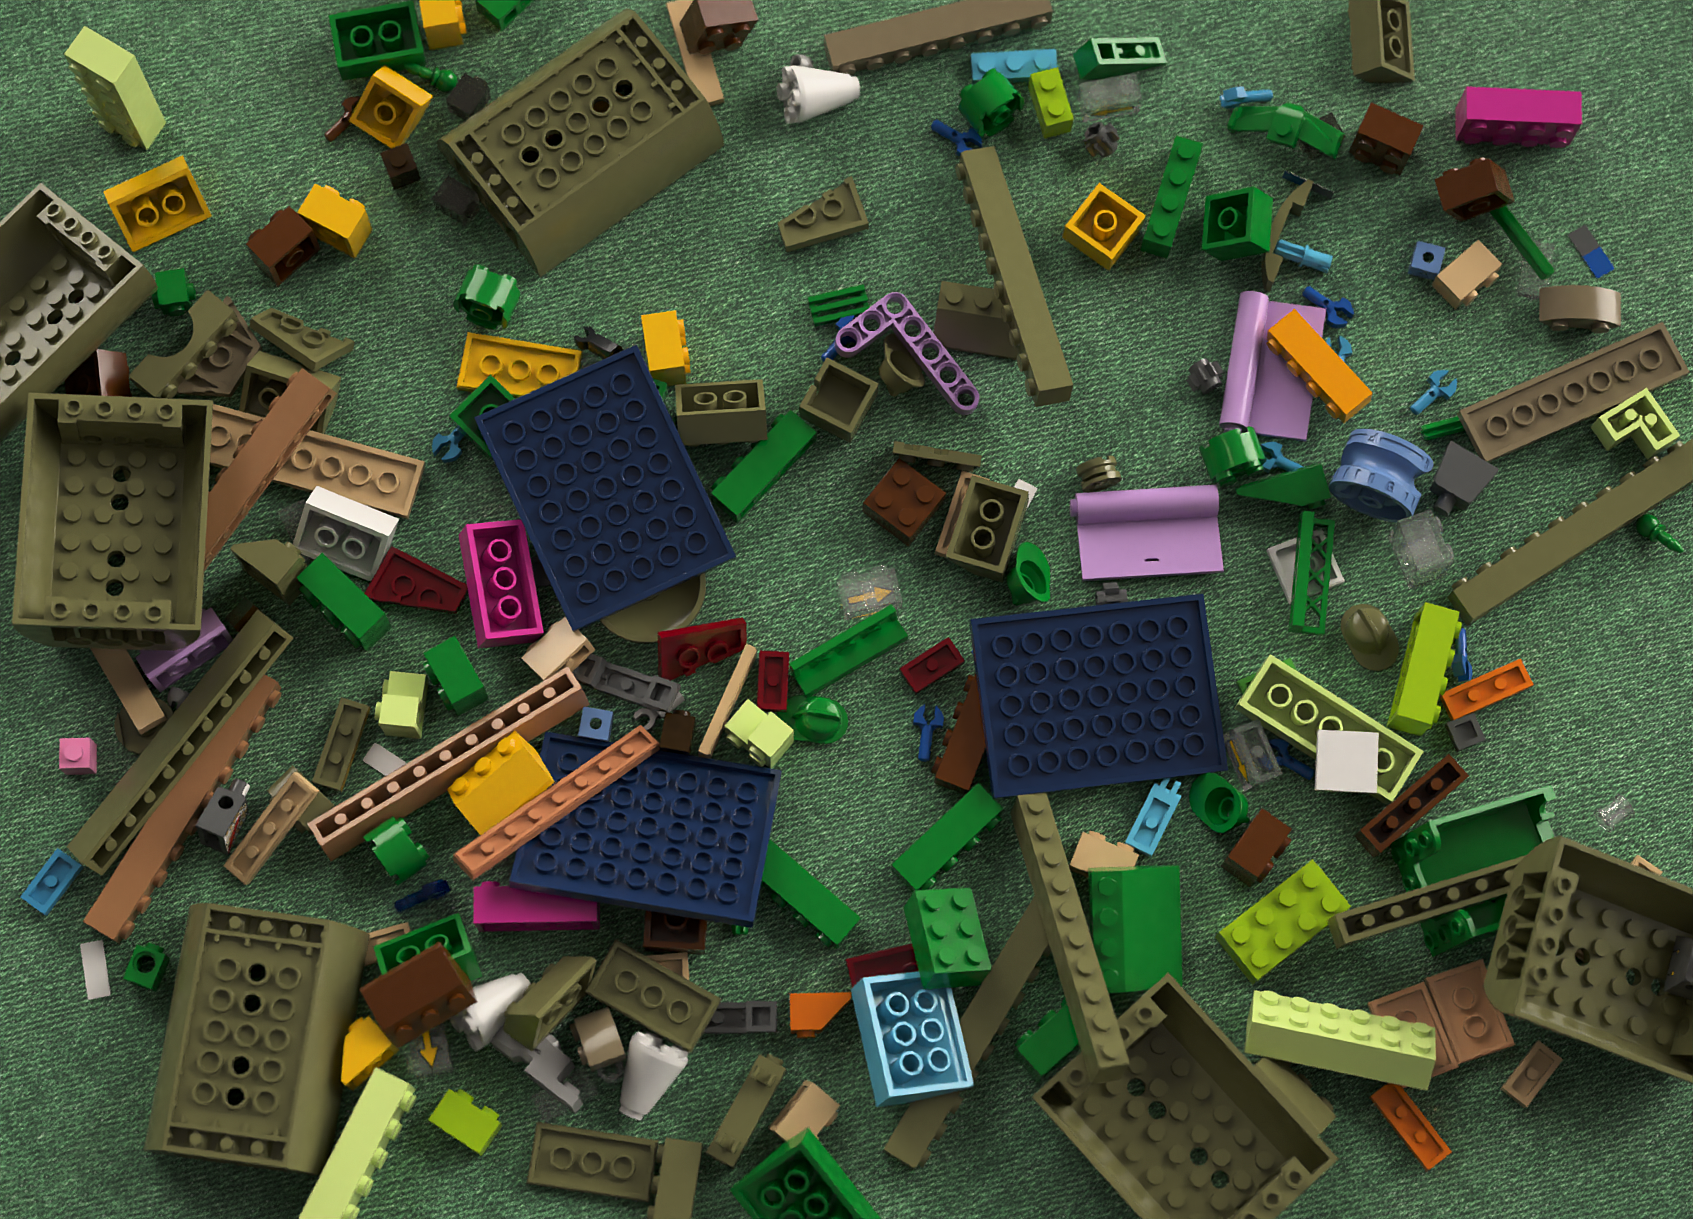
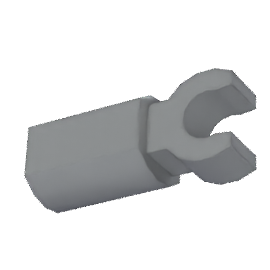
M678 692L670 712L685 701L680 692ZM642 708L634 713L633 718L637 721L642 716L648 717L650 719L649 723L643 728L649 732L654 728L659 717L661 719L665 717L666 712Z

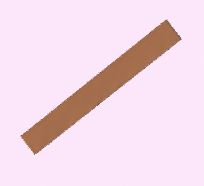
M639 725L453 854V861L472 880L476 879L659 751L660 743Z

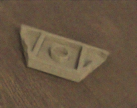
M226 296L223 302L234 310L238 318L235 330L229 336H224L217 343L215 352L209 358H204L197 365L196 373L190 379H185L177 387L178 391L176 394L232 397L244 379L246 365L258 351L263 350L230 297Z

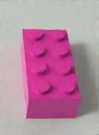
M1466 87L1456 106V140L1464 141L1467 144H1477L1483 141L1492 142L1494 145L1521 143L1522 146L1532 147L1538 144H1549L1552 148H1562L1570 145L1582 125V92Z
M521 519L466 524L458 536L478 649L536 642L544 631L526 530Z
M485 881L481 882L480 887H474V925L479 932L600 930V903L509 888V886H500V882Z

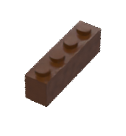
M976 673L975 676L969 674L963 689L964 692L968 693L964 703L958 701L952 717L957 720L954 730H947L942 742V746L947 747L943 758L937 756L931 773L936 774L935 784L964 795L971 788L986 749Z
M1448 754L1354 835L1355 838L1375 858L1467 779L1469 775Z

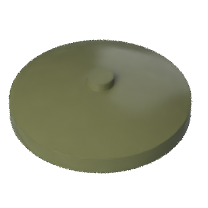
M705 573L602 619L600 622L611 633L626 641L639 644L658 643L657 632L689 627L696 619L705 599Z

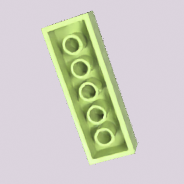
M84 26L64 53L69 63V69L75 74V80L81 85V92L86 95L88 99L86 102L93 108L92 113L98 118V124L109 133L116 131L121 134L122 139L132 147L136 148L139 145L147 150L165 126L166 121L135 56Z
M1271 654L1264 660L1234 708L1315 760L1318 729L1379 733L1377 793L1370 795L1386 805L1393 802L1424 752Z
M1254 990L1247 1018L1245 1053L1428 1091L1436 1061L1435 1027H1430L1422 1022L1411 1023L1401 1021L1393 1016L1382 1017L1368 1014L1366 1011L1359 1009L1339 1008L1331 1003L1320 1004L1310 1002L1302 997L1291 998L1278 995L1272 991L1262 992Z
M375 1067L299 1219L357 1218L360 1209L356 1206L361 1196L367 1197L374 1183V1180L370 1178L376 1168L381 1169L388 1156V1152L385 1149L390 1139L395 1141L403 1125L399 1121L404 1111L409 1113L416 1101L417 1096L413 1095L415 1089L409 1083Z

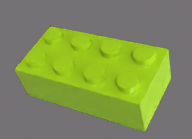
M1425 602L1415 614L1386 727L1422 736L1427 729L1431 730L1433 723H1437L1441 711V706H1438L1437 702L1440 695H1444L1448 683V678H1445L1444 674L1447 667H1451L1455 655V650L1451 649L1454 639H1458L1462 627V622L1458 621L1459 611Z
M1312 859L1222 929L1215 936V939L1253 985L1328 926L1327 920L1335 914L1347 911L1351 905Z

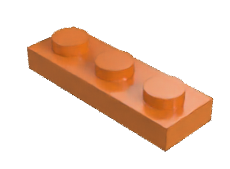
M1520 658L1445 691L1444 695H1440V699L1450 720L1453 721L1527 690L1534 684Z
M1387 1083L1369 1097L1426 1171H1429L1452 1153L1401 1085Z

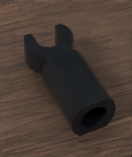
M590 326L584 327L587 337L574 336L577 348L589 350L590 353L601 359H606L623 351V348L600 334L596 335L595 330Z

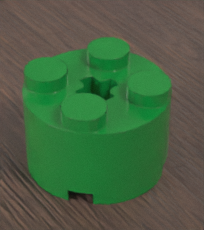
M993 68L987 71L976 84H969L961 90L959 96L962 99L959 103L958 111L977 134L984 138V133L990 137L1010 125L1014 120L1012 114L1016 109L1021 112L1025 100L1007 78Z
M475 264L465 275L453 302L454 309L458 313L462 309L467 313L465 319L480 327L496 330L498 325H502V329H505L521 295L516 287L517 280L507 274L500 276L490 272L483 265Z
M1247 427L1248 432L1241 433L1239 428L1222 433L1208 440L1210 446L1206 449L1203 445L1199 447L1211 482L1219 483L1220 487H1226L1237 482L1236 477L1244 474L1250 477L1264 471L1263 464L1266 462V458L1254 427Z
M392 816L364 835L363 839L366 842L373 841L369 848L391 877L395 874L397 875V878L393 881L399 886L426 867V860L430 856L418 841L413 844L408 837L413 832L404 819L401 817L395 819Z

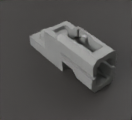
M502 1026L491 1041L493 1047L513 1063L521 1061L526 1063L528 1066L524 1071L528 1078L576 1114L583 1105L578 1096L581 1092L568 1081L562 1084L575 1066L572 1060L561 1052L559 1041L548 1034L531 1052L505 1033Z

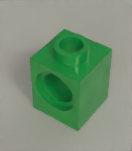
M148 942L146 947L136 944L123 979L128 983L157 993L170 958L163 954L164 948ZM153 958L155 961L153 970L149 973H142L141 965L143 961Z

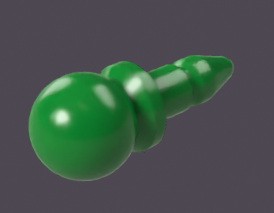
M404 64V68L412 75H418L426 80L429 79V85H435L442 92H450L457 85V77L451 70H439L435 66L432 71L418 64Z
M1644 514L1638 518L1636 530L1641 536L1649 537L1652 542L1659 541L1674 552H1683L1680 543L1665 532L1666 526L1660 524L1654 515Z

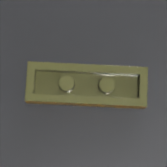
M340 698L312 780L313 784L338 792L343 791L371 709L369 705Z

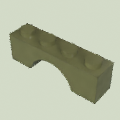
M209 290L188 310L193 321V334L188 345L172 356L158 357L148 354L129 374L133 384L148 397L172 399L178 391L177 387L185 379H190L196 373L197 365L204 358H209L215 352L217 343L224 336H229L235 330L238 318L234 310Z

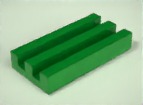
M864 284L808 297L814 327L838 322L842 317L854 315L856 318L870 308ZM860 295L859 297H855V298H850V299H846V300H842V301H837V302H833V303H829V304H824V305H820V306H815L816 304H820V303H825V302H829V301H833V300H838V299H842V298H846V297H850V296ZM861 303L863 306L861 308H856L848 311L818 317V313L837 310Z

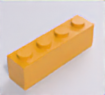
M1295 309L1268 330L1266 340L1268 341L1267 346L1276 356L1280 354L1286 360V366L1289 371L1296 377L1300 376L1307 383L1305 386L1315 398L1320 397L1326 404L1327 412L1334 419L1339 418L1345 423L1371 401L1373 392Z

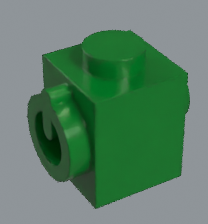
M185 269L155 272V282L158 290L152 295L154 309H161L164 315H184L185 311L192 307V300H196L194 283H189V277Z

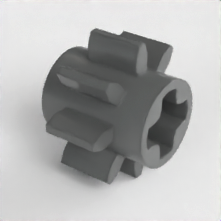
M1102 122L1092 124L1085 132V139L1083 140L1086 144L1085 149L1092 157L1097 154L1101 157L1110 156L1118 148L1117 141L1120 140V137L1117 135L1118 131L1110 122L1106 126Z
M1204 358L1188 369L1191 375L1188 376L1189 379L1186 381L1193 392L1199 389L1203 394H1208L1222 384L1219 378L1222 377L1224 371L1217 361L1211 363L1207 358Z
M1117 582L1103 583L1102 591L1095 592L1096 605L1128 602L1126 589H1119Z

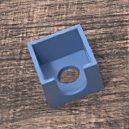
M1417 241L1408 274L1435 280L1436 276L1440 273L1446 248ZM1430 253L1433 255L1434 260L1427 263L1423 260V255Z
M583 707L578 737L609 742L614 718L613 711ZM598 718L601 720L602 724L599 729H592L590 727L592 719Z

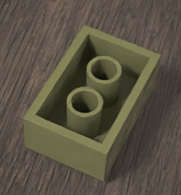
M763 379L675 385L678 434L684 445L695 447L700 444L716 443L725 445L730 442L746 441L748 443H755L759 440H767Z

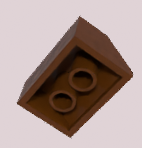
M96 349L65 380L66 394L132 397L126 353Z
M441 942L434 944L360 988L380 1028L397 1049L477 1003L470 978Z

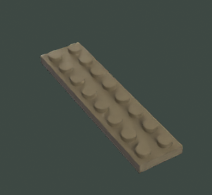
M1661 322L1459 410L1457 416L1478 456L1489 463L1606 412L1645 388L1651 392L1687 376L1690 371L1664 323Z

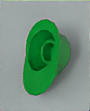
M1023 542L1018 546L1016 565L1006 577L1012 603L1016 606L1032 604L1036 601L1041 603L1047 602L1050 599V566L1041 549L1030 542Z
M794 695L787 699V712H777V717L794 730V740L831 744L838 741L845 734L848 727V715L844 707L837 701L825 697L811 696L806 699L804 695Z
M1204 773L1198 776L1192 783L1189 791L1191 809L1198 818L1215 832L1226 833L1239 827L1242 823L1250 821V818L1247 816L1249 806L1246 797L1220 775Z

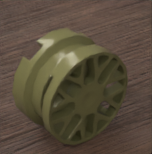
M1107 456V460L1102 459V457L1094 458L1077 466V475L1082 478L1081 488L1083 492L1104 490L1121 482L1122 477L1120 472L1116 471L1117 461L1114 456Z

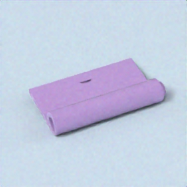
M1256 291L1240 293L1219 426L1224 429V433L1238 428L1241 433L1248 432L1247 427L1252 426L1256 435L1306 441L1313 396L1305 386L1307 383L1300 376L1296 377L1289 371L1286 366V360L1280 354L1276 356L1269 349L1266 339L1268 330L1293 309L1322 338L1326 308L1269 301L1267 295Z
M1217 485L1075 493V499H1070L1071 517H1076L1082 581L1223 573L1217 517L1219 512Z

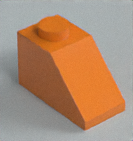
M851 992L790 993V1034L797 1033V1038L799 1039L815 1038V1033H821L851 1002Z

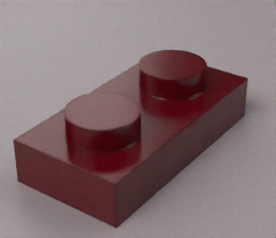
M947 637L899 668V672L916 695L963 665L965 660L951 639Z
M760 650L757 707L762 711L787 712L789 652Z

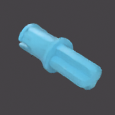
M1279 240L1274 249V254L1299 263V267L1304 265L1324 273L1328 272L1333 258L1332 255L1310 249L1309 245L1302 247L1284 240Z

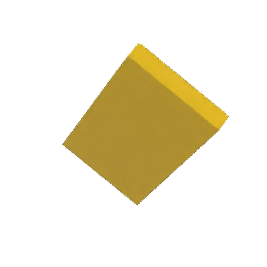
M468 332L457 390L473 392L489 375H492L517 399L579 371L583 352Z

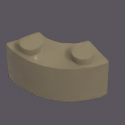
M1561 285L1540 288L1539 322L1550 326L1554 331H1564L1568 328H1584L1592 330L1594 333L1609 332L1610 328L1621 326V293L1607 288L1586 285Z
M609 1006L574 1019L575 1023L570 1024L575 1042L581 1040L582 1046L577 1048L583 1065L589 1064L592 1071L627 1059Z

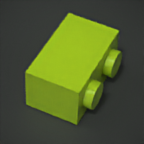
M1058 67L1030 74L1028 89L1043 138L1071 132L1074 117Z
M459 1088L456 1093L448 1089L428 1120L482 1156L503 1126L497 1121L500 1115L484 1105L482 1110L473 1105L472 1101L474 1098Z

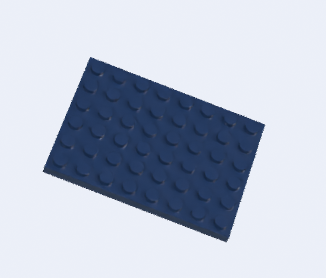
M637 345L474 417L573 632L736 559L733 548Z
M1204 594L969 620L993 799L1228 771Z
M545 732L540 758L554 780L551 786L608 748L613 742ZM659 750L517 849L509 888L753 928L782 770Z

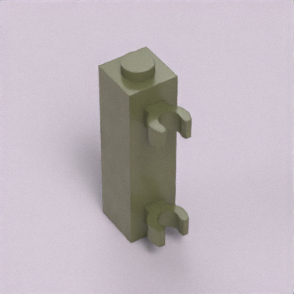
M769 1053L766 1057L759 1054L707 1149L706 1155L734 1170L786 1074V1068L782 1067L784 1062Z

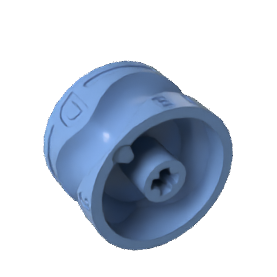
M1356 429L1349 436L1341 457V467L1334 473L1329 484V490L1334 497L1345 505L1370 517L1395 523L1409 522L1422 495L1416 489L1414 479L1431 471L1434 463L1430 456L1422 449L1400 437L1373 429Z

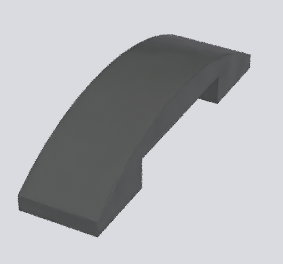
M590 654L572 672L580 684L620 700L667 713L670 712L681 688L679 683L655 675L651 677L618 666L594 654Z
M777 1001L721 1002L703 1034L777 1032Z

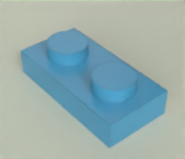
M57 848L20 898L47 916L84 867Z

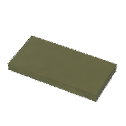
M616 939L585 991L589 996L690 1053L694 1050L722 1001L716 995Z
M537 1122L527 1184L649 1203L659 1141Z

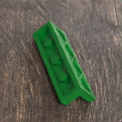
M1303 511L1298 520L1288 632L1324 636L1335 520L1314 518L1315 512ZM1314 526L1327 527V537L1320 544H1317L1312 538ZM1326 544V548H1325V552H1324V551L1321 549V547ZM1317 551L1324 560V567L1315 573L1310 567L1311 555ZM1321 573H1323V580L1318 577ZM1312 580H1315L1322 589L1321 595L1314 601L1307 595L1308 583ZM1319 601H1321V602H1320V610H1319V608L1315 605V604H1317ZM1310 608L1319 617L1318 627L1304 626L1305 613Z
M890 604L789 663L791 675L806 699L908 640L907 633L897 620L895 608Z

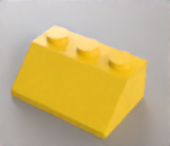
M183 155L103 191L132 252L212 217Z
M514 730L510 735L503 738L487 755L480 758L464 775L457 778L447 788V791L455 806L481 836L543 793L554 783V780L536 749Z

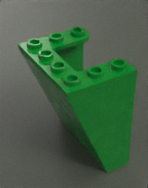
M1552 785L1428 821L1391 843L1392 858L1401 872L1405 891L1416 890L1525 856L1539 844L1553 838L1554 834L1548 820L1555 817L1553 811L1547 813L1545 809L1547 802L1557 799ZM1507 896L1496 899L1495 903L1489 901L1420 923L1424 933V943L1430 950L1432 957L1497 935Z

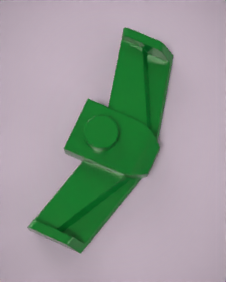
M1285 103L1281 106L1234 107L1227 125V129L1231 133L1268 132L1266 137L1268 142L1295 149L1299 139L1331 157L1333 160L1336 159L1345 135L1342 131L1306 112L1302 106L1292 103Z

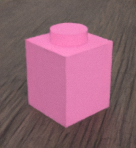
M60 738L59 769L66 775L97 774V744L91 738Z

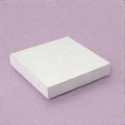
M1322 528L1313 531L1312 538L1317 544L1326 539ZM1297 538L1270 547L1266 551L1289 604H1291ZM1326 544L1321 547V549H1322L1324 552H1325ZM1317 551L1311 555L1310 567L1315 573L1324 567V560ZM1333 553L1329 589L1345 582ZM1323 573L1318 576L1321 580H1323ZM1315 580L1308 583L1307 595L1309 597L1322 591Z
M1318 729L1315 791L1376 794L1379 733Z

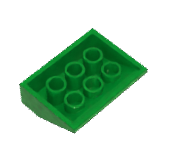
M1179 865L1088 868L1090 936L1107 992L1127 993L1150 990L1167 973L1180 986H1183Z
M809 1127L782 1144L730 1188V1192L752 1219H881Z

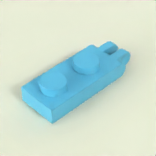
M1163 778L1160 785L1154 783L1125 841V844L1150 858L1181 798V795L1177 794L1181 782L1177 780L1171 790L1166 788L1170 778Z

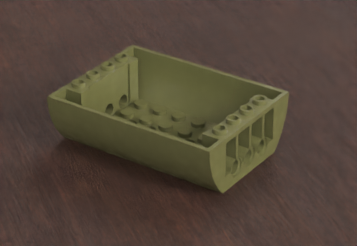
M628 8L617 13L437 140V148L539 277L545 275L724 146L722 132L706 98L639 15ZM626 84L632 87L633 91L628 96H620L616 92L617 88ZM598 101H604L609 104V109L606 112L598 113L593 109V106ZM552 134L562 137V142L557 146L548 145L546 140ZM528 151H535L539 155V158L533 163H527L522 159L523 155Z
M42 183L34 188L0 221V443L27 418L28 393L51 394L158 290L155 280L141 262ZM84 296L79 303H74L78 297ZM63 316L60 322L53 324L56 318ZM21 357L18 363L10 365L15 358Z
M28 393L12 625L18 633L32 641L49 647L175 651L184 648L199 638L202 618L213 400ZM118 470H127L131 474L130 478L125 482H117L113 476ZM117 498H125L129 504L126 509L119 511L112 507V502ZM112 555H122L125 558V563L120 567L110 566L108 560ZM112 583H119L124 589L120 595L111 596L106 592L107 587Z
M1563 836L1553 837L1544 841L1530 851L1514 869L1483 984L1489 1001L1496 1009L1503 1013L1693 1085V1000L1691 1001L1663 991L1676 936L1693 938V888ZM1578 949L1584 954V961L1581 965H1578L1575 961V953ZM1629 969L1635 975L1632 985L1628 984L1626 980V973ZM1654 979L1660 984V991L1657 995L1651 989Z
M212 903L190 905L143 1151L320 1177L333 1150L344 1087L341 1076L345 1036L350 1033L348 1028L355 1022L370 935L358 928L326 919ZM257 965L265 966L267 970L266 977L260 982H254L250 977L251 970ZM251 996H258L261 1000L259 1010L253 1013L247 1012L245 1001ZM245 1057L250 1062V1068L245 1074L238 1075L235 1073L233 1065L237 1059ZM239 1088L244 1092V1100L240 1105L232 1106L228 1102V1095L231 1090Z
M1169 973L1116 1020L1129 1060V1065L1121 1080L1091 1084L1083 1054L1080 1052L1032 1096V1099L1140 1219H1275L1338 1160L1337 1156ZM1138 1079L1143 1083L1144 1092L1142 1095L1133 1096L1129 1093L1127 1085L1130 1080ZM1159 1102L1164 1106L1165 1114L1163 1118L1154 1119L1149 1115L1148 1107L1151 1103ZM1194 1148H1201L1205 1151L1207 1160L1203 1165L1192 1163L1190 1153ZM1215 1171H1221L1226 1174L1228 1183L1225 1188H1216L1211 1183V1176Z

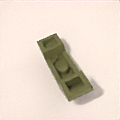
M1309 179L1288 196L1271 225L1270 252L1262 254L1261 264L1262 282L1264 290L1268 292L1272 288L1284 258L1273 253L1288 214L1292 213L1300 217L1314 182Z

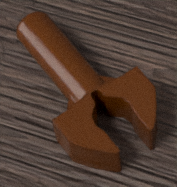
M361 96L349 97L341 103L344 115L324 133L327 141L333 142L352 124L349 122V119Z

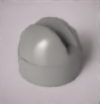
M796 54L791 60L790 66L814 68L812 59L806 55Z
M171 686L167 698L169 706L173 708L177 703L176 709H178L190 693Z

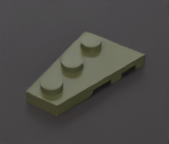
M852 175L843 180V184L834 190L829 189L823 193L822 197L811 205H804L778 222V230L786 252L869 229V223Z
M273 308L259 313L250 320L249 327L313 372L354 349V340L345 337L341 341L331 337V331L324 328H320L318 331L304 326L303 320Z
M894 441L893 454L899 455L898 459L900 458L904 462L915 463L916 458L928 459L927 465L943 468L945 462L957 464L956 470L973 472L974 467H980L982 455L935 449L922 445H909Z

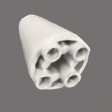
M801 66L783 67L782 83L777 85V96L780 101L784 102V117L787 124L806 121L852 103L854 99H858L860 96V85L856 76L851 77L849 74Z
M520 972L517 975L511 974L473 987L477 1003L451 1017L450 1022L458 1033L464 1031L470 1046L476 1052L492 1041L502 1026L504 1027L506 1019L504 1013L512 1002L518 1003L523 998V993L530 985L529 980Z
M646 1031L645 1034L637 1032L630 1040L620 1096V1103L622 1105L619 1111L636 1120H642L644 1114L647 1115L688 1062V1051L674 1044L672 1047L661 1043L663 1038L649 1031Z

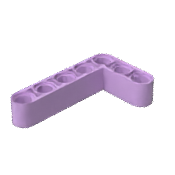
M898 292L887 294L837 333L835 339L836 352L842 357L851 358L892 329L955 412L961 415H968L976 409L979 402L977 389L903 294ZM897 302L901 305L902 311L898 314L890 313L887 309V304ZM867 319H874L878 322L879 328L875 331H869L864 327L863 323ZM908 325H915L919 328L920 334L916 337H910L905 333L904 328ZM845 336L853 337L856 345L853 348H845L840 343L841 338ZM933 348L936 350L938 357L934 360H928L923 356L922 350ZM946 370L951 371L955 376V381L952 383L943 382L940 378V373ZM963 393L969 394L973 399V404L970 406L961 405L958 401V396Z

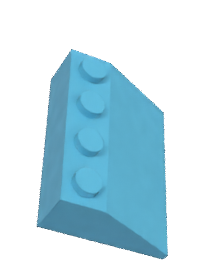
M919 972L862 978L851 988L876 1107L905 1104L974 1086L952 988L923 989Z

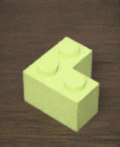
M1647 388L1598 417L1591 426V429L1607 451L1632 437L1647 460L1670 447L1680 436Z
M390 671L389 680L384 679L382 702L376 703L375 720H378V725L386 736L421 739L429 684L425 674Z
M749 699L745 701L725 725V732L728 734L726 739L739 749L743 746L751 753L749 758L760 767L766 765L772 769L794 743V730L771 711L767 715Z

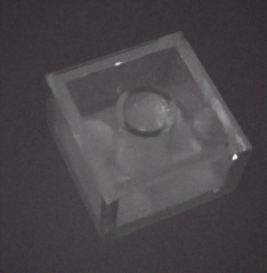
M1431 509L1398 520L1388 535L1409 589L1443 578L1453 565L1454 554L1452 548L1448 543L1445 544L1441 535L1443 533L1441 521L1437 516L1434 517Z

